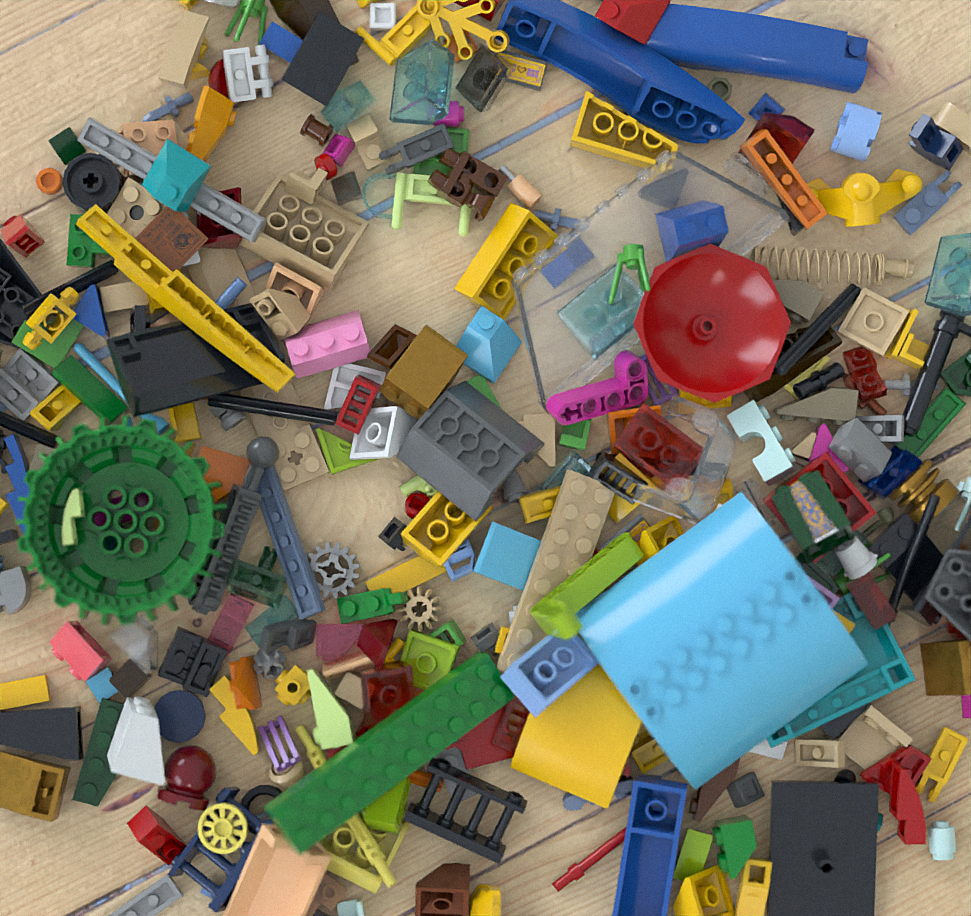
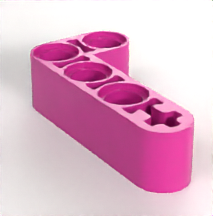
M622 351L614 360V378L552 395L546 403V410L559 423L570 425L608 414V412L639 405L648 397L647 365L631 351Z

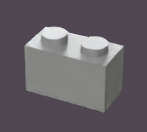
M858 418L841 425L828 447L863 482L882 474L892 454Z

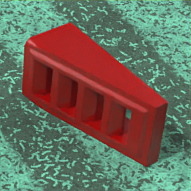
M362 375L355 376L335 424L359 435L376 400L381 384ZM359 385L371 390V393L368 394L358 389ZM357 395L367 400L366 404L354 399V396ZM353 405L363 410L362 414L349 409V406ZM347 414L358 419V423L356 424L345 419V415Z

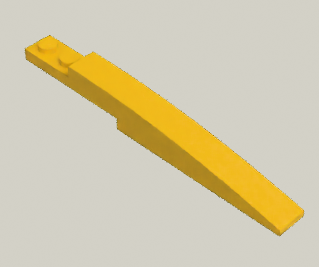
M96 204L78 219L76 225L116 259L114 265L170 313L236 364L277 393L294 377L295 373L180 271L176 269L172 272Z

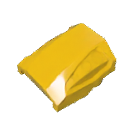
M479 884L469 896V916H501L500 887L490 884Z

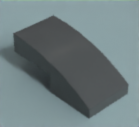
M299 619L264 626L259 648L267 653L285 645L292 651L313 643L317 622L315 620Z

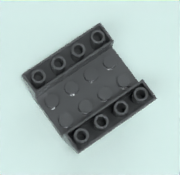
M463 381L447 389L414 424L396 457L476 522L492 505V495L523 461L528 464L545 443L468 382Z

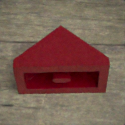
M396 619L367 623L362 626L357 646L378 668L382 669L397 626L398 620Z

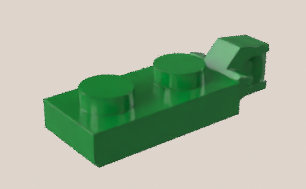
M381 588L337 598L341 624L389 615L395 612L394 605L408 602L406 592L392 594L391 588Z

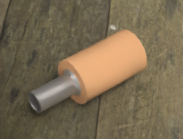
M505 165L498 170L508 176L507 181L510 184L507 188L529 209L543 196L522 174L515 176Z

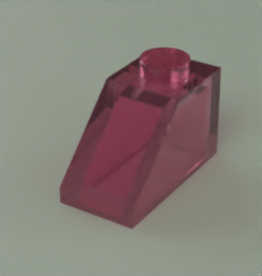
M316 624V656H322V661H338V656H344L358 642L363 624Z

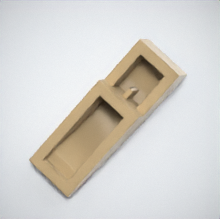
M184 10L170 41L158 78L162 83L187 90L193 67H196L210 17Z

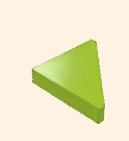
M321 428L316 429L331 475L377 460L350 459L351 443Z

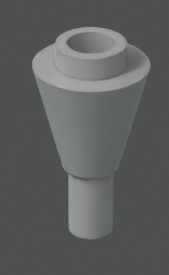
M517 470L504 482V499L509 500L510 503L519 502L518 497L529 493Z

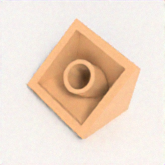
M278 263L274 264L265 290L270 288L296 295L311 316L325 293L321 286Z

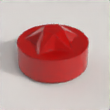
M323 153L314 159L316 171L320 168L328 172L326 180H330L337 175V166L328 154Z
M422 493L409 495L405 501V513L408 517L414 519L430 499Z

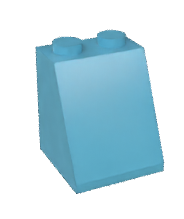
M492 522L473 572L523 591L541 541Z

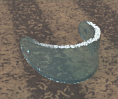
M375 174L368 178L363 186L362 199L365 208L377 218L392 219V215L374 211L367 203V191L372 183L377 180L394 179V174Z

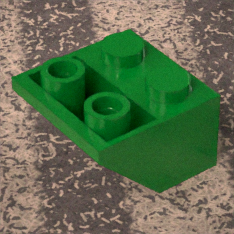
M747 815L715 820L716 827L712 828L714 843L720 846L721 853L717 854L719 869L730 879L737 877L757 847L753 823Z

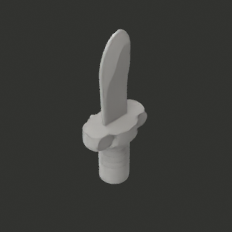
M902 374V380H883V390H902L903 396H909L916 380H910L909 374ZM938 383L935 387V390L940 389V385Z

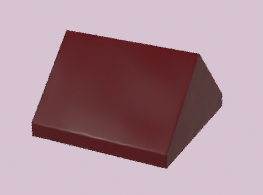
M240 187L219 191L242 204ZM196 210L197 228L208 238L201 248L237 249L242 236Z

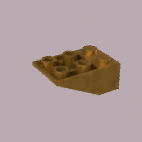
M0 750V807L50 822L57 820L71 767Z

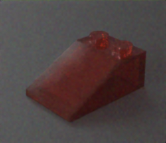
M644 403L612 445L649 481L669 496L679 491L707 451Z

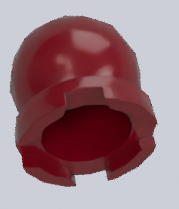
M187 745L180 747L171 753L165 763L164 777L167 785L158 787L157 798L173 805H177L178 800L190 803L189 809L205 811L210 799L205 797L204 793L212 787L216 779L214 759L209 752L200 746Z

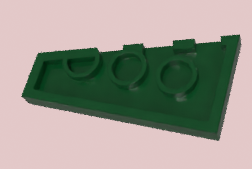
M106 698L101 699L72 800L98 807L117 773L111 772L107 754L125 703Z

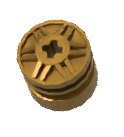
M929 458L914 465L905 472L888 494L892 501L902 494L904 495L897 506L902 508L911 503L913 507L908 512V515L917 525H919L930 494H936L941 497L933 516L934 519L951 503L960 491L948 478L937 484L934 482L940 470L935 468L928 474L926 473L933 464Z

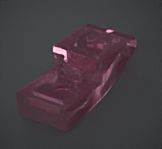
M231 593L208 639L226 648L229 655L255 604Z

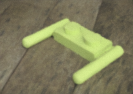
M397 173L391 226L395 230L401 229L404 200L454 205L436 195L438 190L427 182L430 177L429 175ZM465 204L460 210L458 231L459 235L463 237L469 234L471 208Z

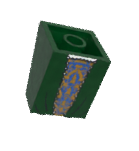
M818 470L813 473H804L798 478L797 482L790 486H781L771 496L777 511L807 563L814 561L854 538L849 520Z

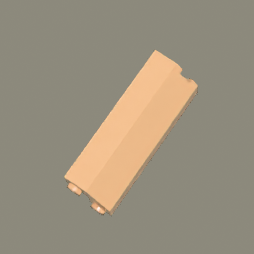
M263 824L223 916H305L332 856L320 842L299 855L291 850L276 825Z

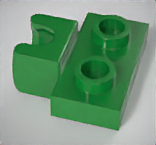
M70 214L66 265L69 267L95 268V255H111L76 225L78 219L84 214Z

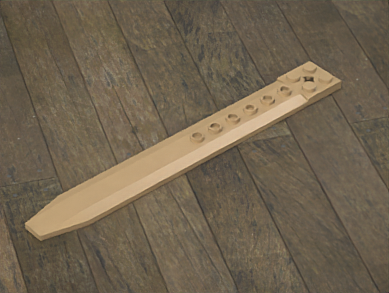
M159 99L136 108V122H142L146 114L162 107L163 105ZM170 114L156 120H173L177 145L187 150L188 138ZM205 178L203 182L209 185L207 179ZM189 207L186 213L189 220L197 227L196 209ZM200 248L198 250L200 262L187 267L194 285L215 302L232 282L239 277L247 286L228 308L251 303L249 300L255 296V293L237 250ZM292 380L278 393L266 384L239 390L241 396L302 405ZM249 413L258 437H270L279 448V459L274 466L284 492L330 472L309 422ZM291 452L302 453L301 464L296 465L294 462H289V458L292 457Z

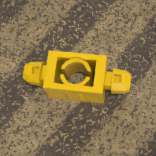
M66 288L60 294V299L50 293L28 319L26 324L33 331L26 334L23 338V344L29 349H36L42 343V338L52 344L75 317L76 313L69 306L76 303L79 294L73 288ZM57 306L63 313L61 314L54 307ZM50 313H56L55 321L52 324H46V317ZM40 323L48 329L47 332L39 326Z

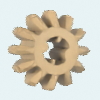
M417 587L416 597L411 589L407 590V594L411 599L405 603L407 604L406 607L397 608L398 612H407V615L400 618L401 622L406 621L408 618L411 619L407 628L412 629L414 623L418 622L417 629L422 631V622L424 621L429 629L433 627L432 623L428 620L430 617L435 621H439L440 618L432 613L433 611H442V607H433L432 605L439 601L438 596L431 600L428 599L432 590L428 589L425 596H422V587ZM419 601L423 602L422 606H427V612H423L422 617L416 616L417 612L413 613L412 610Z

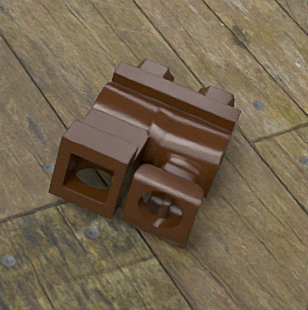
M449 148L446 149L439 162L450 168L448 173L445 175L435 169L427 182L438 190L436 192L437 196L444 198L452 205L462 207L465 204L469 208H476L475 219L480 222L486 217L508 176L470 156L465 151L458 153ZM472 188L482 192V195L472 193Z

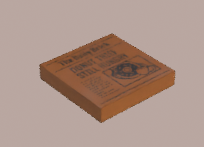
M168 206L135 238L172 272L176 269L179 270L208 240L187 217Z

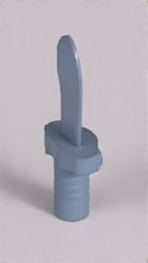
M190 92L174 100L167 96L164 98L167 104L146 114L142 122L156 121L171 112L174 117H178L180 115L178 109L193 102L194 99Z
M556 208L555 214L535 210L534 215L543 222L551 223V230L556 231L557 225L584 232L589 231V227L585 222L560 216L561 209Z

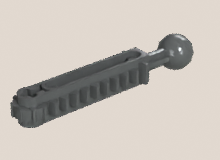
M257 437L251 440L247 446L246 455L250 465L242 485L233 483L225 503L228 504V509L223 510L219 521L226 525L225 535L213 540L211 545L212 548L222 552L223 556L218 557L210 553L204 568L214 575L212 578L198 573L195 579L198 591L191 598H188L189 605H192V609L197 613L207 615L210 611L215 612L220 606L221 599L263 496L256 489L264 469L275 465L279 459V448L270 437Z

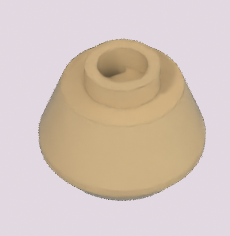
M287 754L289 759L293 758L292 754ZM282 756L278 757L280 764L283 763ZM302 760L279 773L272 763L269 771L270 779L283 788H290L304 777Z

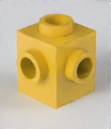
M298 664L294 665L289 672L285 669L275 680L278 683L275 688L278 692L276 697L286 706H289L290 703L296 706L299 702L304 705L311 697L307 672ZM292 682L298 686L296 692L290 687Z

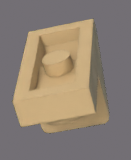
M369 114L346 124V128L367 171L391 161V158L381 160L379 157V153L385 151L386 148Z
M830 738L795 739L796 766L845 767L844 740Z

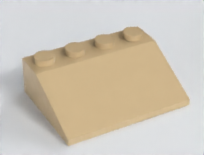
M278 174L253 210L267 219L256 242H251L242 237L239 245L274 264L278 263L321 286L324 291L329 293L343 272L369 222L318 195L312 205L285 191L288 178Z

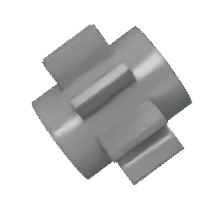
M260 649L254 656L256 663L253 667L257 674H262L264 679L276 678L286 669L283 662L287 659L282 651L278 652L275 649L265 653Z

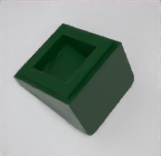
M70 127L48 140L65 166L79 155L87 152L82 143L77 141L78 137Z

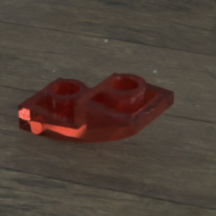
M861 346L843 352L848 373L855 389L859 390L858 396L862 403L886 396L887 388L877 371V362L871 351Z

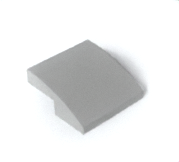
M19 348L7 365L0 368V401L18 418L26 421L31 416L30 412L47 398L61 382L35 356Z

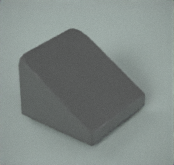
M755 772L733 780L726 788L735 808L747 806L765 796Z

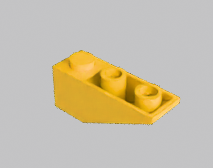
M750 856L741 869L734 916L764 915L772 862L769 859Z

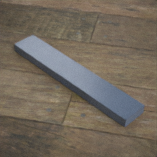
M273 465L268 469H264L256 491L263 495L259 505L299 618L304 620L326 609L278 474Z

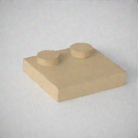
M863 287L837 332L839 335L884 358L908 318L910 311Z

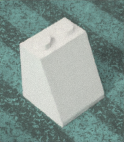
M135 696L134 699L127 697L107 754L111 772L163 785L165 779L159 724L153 705L150 703V700L144 697Z

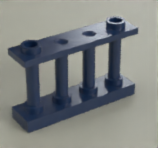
M237 786L223 788L216 796L215 801L216 804L228 803L238 807L247 818L248 824L256 829L255 833L257 835L253 841H244L238 848L242 855L238 863L232 864L221 854L206 848L201 842L197 830L184 851L173 859L171 863L173 867L168 873L171 877L186 873L207 890L212 898L208 907L215 913L226 910L262 825H275L272 819L262 821L234 799L241 790ZM217 808L215 812L220 817V810ZM210 815L206 817L207 820L214 822ZM203 826V830H211V827ZM233 834L237 841H240L241 837ZM198 851L226 872L227 879L222 885L218 886L191 864Z

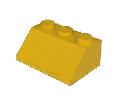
M437 492L402 531L401 536L404 543L422 558L442 567L493 508L490 506L475 522L441 493Z

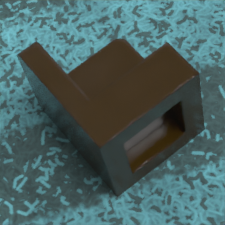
M132 657L109 679V682L125 698H131L153 675L135 657Z

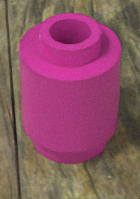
M434 101V104H428V124H434V127L445 124L446 127H459V122H464V106H459V101Z

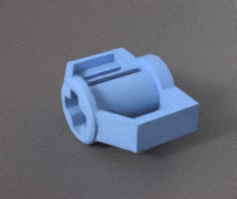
M468 538L465 539L444 564L452 582L474 571L476 555ZM471 557L469 564L454 571L452 570V565Z

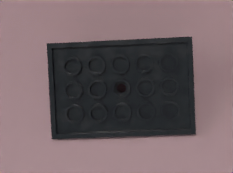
M771 780L769 860L772 862L768 891L767 916H874L879 784L877 782Z

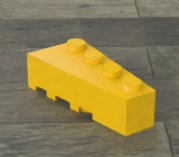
M585 92L571 138V147L669 175L678 144L651 128L643 126L629 115L626 116L607 102L604 103L594 97L590 92Z

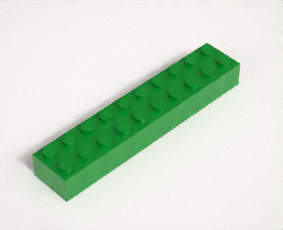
M475 653L263 806L293 852L299 855L303 854L515 698L511 689L501 679L502 675L488 653Z

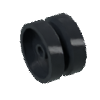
M95 153L82 154L73 159L65 169L62 181L64 192L69 200L85 213L96 204L107 214L125 184L123 175L114 163L105 156Z

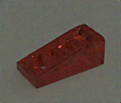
M514 694L515 698L503 707L491 743L515 753L530 711ZM514 704L525 707L524 711L513 708ZM510 714L521 717L520 722L509 718ZM506 724L517 727V731L505 728ZM502 733L513 737V742L501 738Z

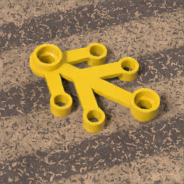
M458 0L417 1L418 12L421 16L430 20L435 34V44L439 48H446L452 42L451 35L443 29L440 17L449 21L459 48L458 56L463 60L470 59L475 53V49L472 44L468 43L463 29L486 40L489 49L493 52H502L509 45V36L505 31L495 30L493 32L468 19V17L480 13L488 14L495 8L494 0H480L479 3L456 11H452L444 6ZM427 1L434 3V9L431 10L427 7ZM483 1L490 2L491 8L485 9ZM440 36L447 38V44L440 42ZM496 36H501L503 38V44H498L496 42ZM463 47H467L470 50L469 56L463 54Z

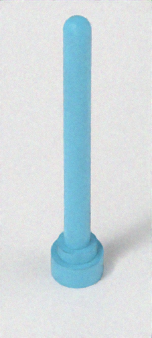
M82 343L75 344V352L125 401L119 380ZM151 413L140 416L142 419L145 418L156 422L158 435L163 434L169 427V423L163 417L159 418Z

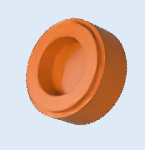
M53 168L42 169L36 177L37 187L47 195H54L63 187L62 175Z

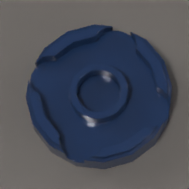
M185 690L168 692L159 699L154 707L158 718L159 733L168 741L177 743L189 741L197 736L204 727L206 713L203 703L192 692Z

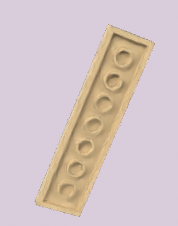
M572 470L566 471L509 633L503 645V650L499 656L496 665L497 669L505 672L510 665L548 636L531 615L530 610L592 558L615 492L603 486L597 480Z

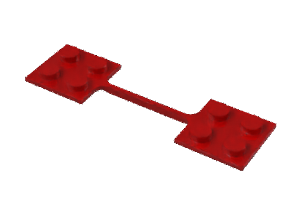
M504 706L444 749L458 748L462 753L466 770L514 757L515 749ZM348 745L326 750L328 759Z

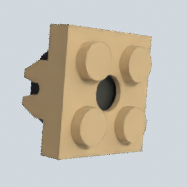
M128 177L107 215L133 238H136L166 205L155 199L142 184Z

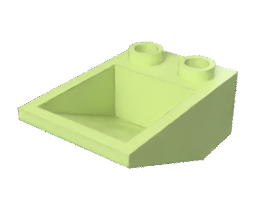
M317 668L307 670L317 727L313 729L315 743L321 744V749L337 748L351 744L356 740L352 714L339 697L334 695L335 692Z

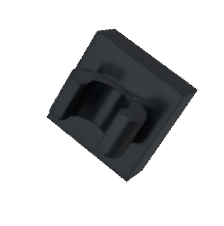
M393 517L378 537L395 550L397 548L400 551H404L405 548L401 545L403 541L401 533L407 526L396 517Z

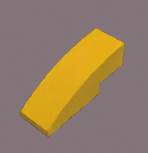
M225 675L209 689L226 708L219 717L253 755H256L261 750L254 718L248 708H236L234 692L231 693L229 688V681L232 679Z

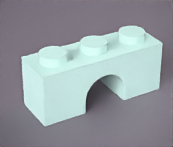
M752 400L727 415L743 443L753 437L765 439L764 451L752 459L768 486L796 471L793 466L796 459L789 448L783 449L779 442L783 440V437L776 426L770 427L767 421L770 415L763 404L758 406Z

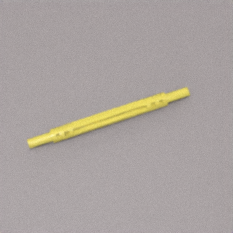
M304 725L297 727L295 732L307 751L305 753L316 769L327 761L326 757L322 753L320 746L315 745ZM357 813L346 822L360 843V847L364 850L366 857L370 860L371 865L376 866L387 887H392L397 881L384 861L386 857L381 852L379 845H377L376 840L372 837L359 813Z

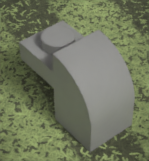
M19 566L0 573V613L4 611L3 607L5 606L7 614H15L28 603L31 596V582L25 566Z

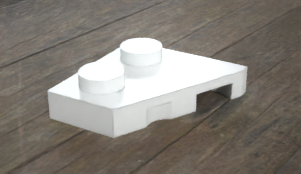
M350 363L335 367L324 409L332 410L343 406L355 376L362 375L382 385L387 373ZM359 385L358 389L368 394L371 393V390ZM381 392L378 393L376 399L381 398ZM357 395L354 396V399L362 403L367 402V400Z

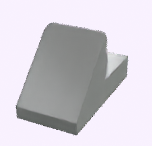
M904 415L856 416L882 443L895 444L904 442Z

